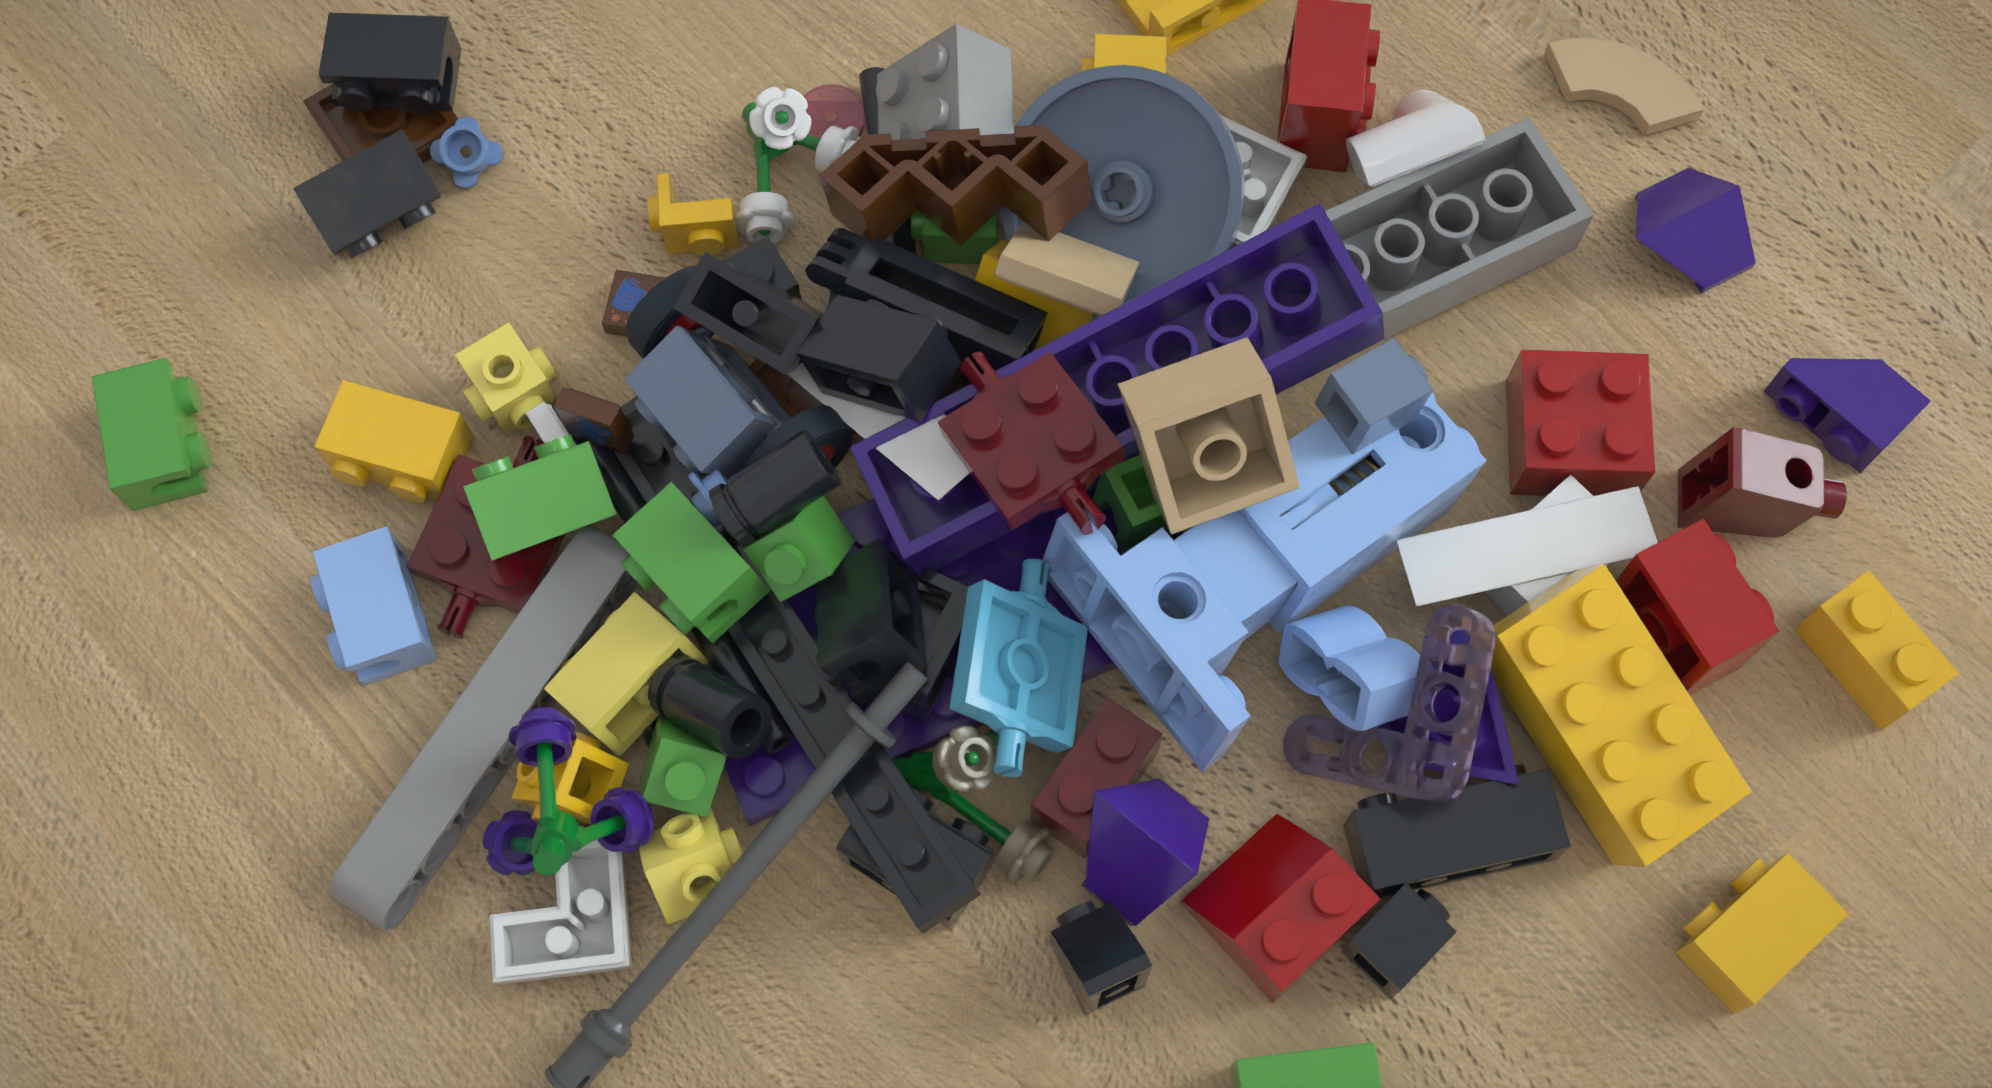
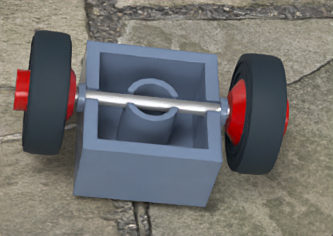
M697 265L683 268L671 274L654 286L640 300L629 316L625 333L629 343L643 360L624 380L639 397L635 401V406L641 415L659 429L665 428L677 444L673 447V452L691 472L694 471L697 475H701L702 473L710 474L717 468L728 479L803 429L807 430L817 441L834 469L839 465L852 445L853 433L837 411L828 405H819L806 409L793 417L790 416L781 407L779 400L762 380L751 372L749 365L732 345L711 338L715 334L714 332L674 309L677 300Z

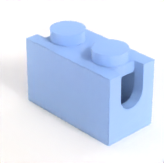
M388 526L313 551L319 574L310 577L311 587L322 612L330 611L335 631L327 634V643L331 656L339 670L357 671L359 682L365 686L438 660L413 575L410 574L406 567L408 559L404 546Z

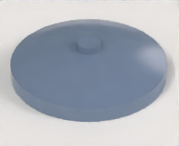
M1112 65L1093 68L1070 76L1048 89L1026 110L1016 126L1043 125L1087 160L1092 201L1059 232L1140 262L1134 280L1122 304L1151 291L1230 249L1239 228L1244 204V174L1240 154L1233 135L1224 119L1200 93L1184 82L1157 70L1139 66ZM1004 206L999 212L1004 233L1008 242H1010L1023 223V220Z

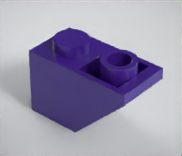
M1791 358L1764 390L1774 400L1776 407L1784 416L1802 423L1823 441L1825 449L1831 456L1840 462L1850 464L1860 474L1931 402V400L1881 359Z

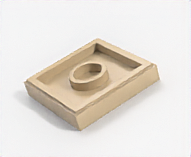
M1023 221L1001 253L994 275L1004 281L1102 316L1122 305L1140 262L1060 232L1050 241H1047Z

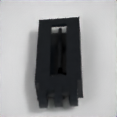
M844 228L834 229L827 242L822 245L816 257L810 261L805 269L807 277L813 283L836 292L841 296L864 302L872 299L883 303L891 309L911 314L924 312L935 317L946 327L948 331L947 337L961 362L969 357L975 365L972 354L982 352L995 371L1033 352L1040 340L1048 314L1044 310L877 237L872 241Z

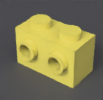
M634 592L619 609L609 615L604 625L589 641L564 663L557 675L544 689L618 757H621L643 733L646 727L659 716V714L652 710L648 700V688L652 681L651 678L658 667L664 664L667 659L683 654L691 656L704 665L709 660L679 629Z

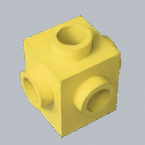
M509 322L455 354L472 386L463 390L467 400L482 423L494 417L505 436L517 429L524 430L533 427L526 412L543 402L553 407L554 402L557 400L549 384L558 378L553 366L539 346L528 351Z
M710 808L707 817L688 813L672 818L663 827L654 830L650 841L645 845H640L639 848L644 873L667 925L689 917L743 854L734 828L731 827L721 831L712 808Z

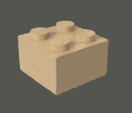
M1248 337L1118 383L1151 492L1171 534L1300 488L1272 378Z

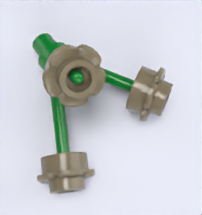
M959 726L952 729L949 736L943 738L937 744L934 752L916 751L911 758L897 757L892 759L912 788L917 791H930L933 798L951 806L1003 845L995 859V864L1008 873V881L1015 883L1024 876L1030 882H1033L1045 869L1055 852V849L1046 843L1051 835L1049 828L1044 827L1040 831L1025 820L1011 833L958 794V792L966 793L970 789L981 791L993 780L995 772L992 767L997 755L995 745H998L999 735L995 731L979 735L978 731L972 726ZM1025 742L1024 754L1037 748H1040L1042 753L1046 752L1047 750L1032 743Z

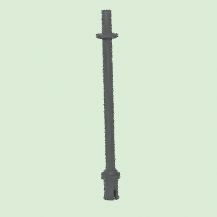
M906 662L866 710L854 702L849 704L845 710L849 718L854 722L851 728L611 1008L599 1011L590 1010L581 1020L583 1030L554 1064L545 1070V1077L554 1088H587L614 1056L620 1058L625 1055L632 1046L630 1026L870 746L876 741L882 746L891 748L897 739L887 727L928 680L923 673L911 663Z

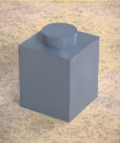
M1393 338L1332 372L1314 403L1353 455L1414 420L1434 389L1428 383L1427 374L1421 363L1415 357L1407 355L1397 340Z

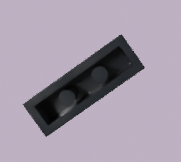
M1515 765L1520 785L1486 779L1487 782L1462 787L1460 779L1453 778L1424 786L1421 789L1423 796L1398 801L1396 793L1388 792L1358 801L1359 810L1352 811L1343 825L1356 874L1379 898L1394 896L1405 883L1414 891L1556 860L1571 845L1548 769L1526 773L1524 765Z

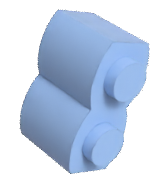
M1344 605L1284 624L1278 659L1283 672L1304 692L1320 696L1331 714L1347 727L1364 731L1424 709L1432 672L1421 655L1407 643L1399 639L1387 638L1379 624L1363 610L1354 606Z

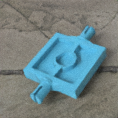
M1027 559L1023 561L1020 592L1008 591L984 579L969 586L967 590L949 709L987 724L999 735L993 771L996 774L1001 773V776L1019 777L1022 775L1025 742L1032 743L1056 754L1073 748L1088 627L1063 616L1055 607L1048 603L1045 593L1050 565L1047 562L1043 563V560Z

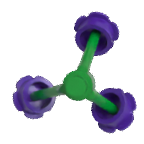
M541 707L529 710L522 716L519 726H513L509 731L508 739L512 745H516L518 760L523 764L538 767L540 819L537 823L531 819L532 815L530 813L512 810L505 812L500 821H492L488 825L483 835V847L488 849V864L500 874L509 875L512 872H516L518 875L523 876L536 870L542 875L550 876L556 874L561 866L570 860L573 851H578L595 840L609 851L632 853L637 851L640 845L647 844L652 837L653 811L649 803L635 790L625 792L621 787L608 790L603 800L597 802L593 807L590 818L591 826L586 828L578 826L576 819L572 815L558 809L555 796L553 765L566 761L572 755V741L577 736L575 723L570 718L563 716L557 709Z

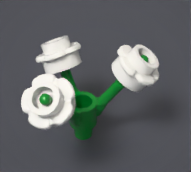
M778 87L765 89L756 97L755 102L749 103L742 112V118L747 123V133L755 141L753 147L756 158L757 193L749 194L741 200L740 211L735 216V223L738 225V231L747 236V239L752 243H756L768 236L771 242L775 244L781 241L783 236L787 234L788 229L794 227L795 224L794 215L788 211V201L786 198L771 192L770 161L773 157L786 153L792 145H801L816 151L815 168L817 171L823 172L860 139L858 129L853 126H849L845 130L837 126H831L826 130L821 139L808 134L811 127V117L806 113L808 103L801 93L791 88L785 91H780Z

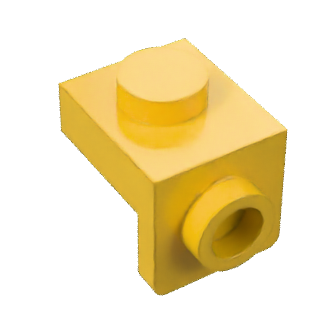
M670 173L657 174L658 195L648 196V216L651 231L662 233L668 254L692 252L703 256L704 252L715 255L724 249L740 248L738 225L735 223L736 214L732 198L677 202Z

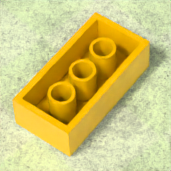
M1605 564L1572 572L1473 639L1492 670L1494 680L1613 865L1647 867L1752 792Z

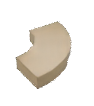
M1598 38L1563 39L1549 42L1544 54L1566 102L1591 100L1611 105L1630 117L1644 136L1697 121L1704 111L1696 94L1678 73L1653 55L1638 48Z

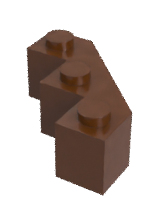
M1043 125L1015 126V133L981 135L979 128L926 131V138L892 140L891 133L863 135L819 175L831 214L850 231L872 241L877 237L886 240L916 211H919L961 246L1004 206L1047 241H1050L1092 201L1087 160Z

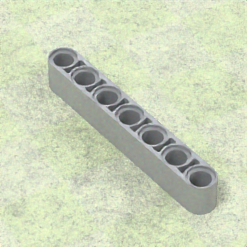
M590 524L581 528L572 538L343 860L329 885L328 894L330 898L383 932L393 930L404 920L516 760V745H512L508 739L510 729L513 726H519V721L527 711L541 707L552 708L556 700L544 687L557 675L564 663L573 657L604 625L609 615L621 607L638 584L620 563L629 553L614 537Z

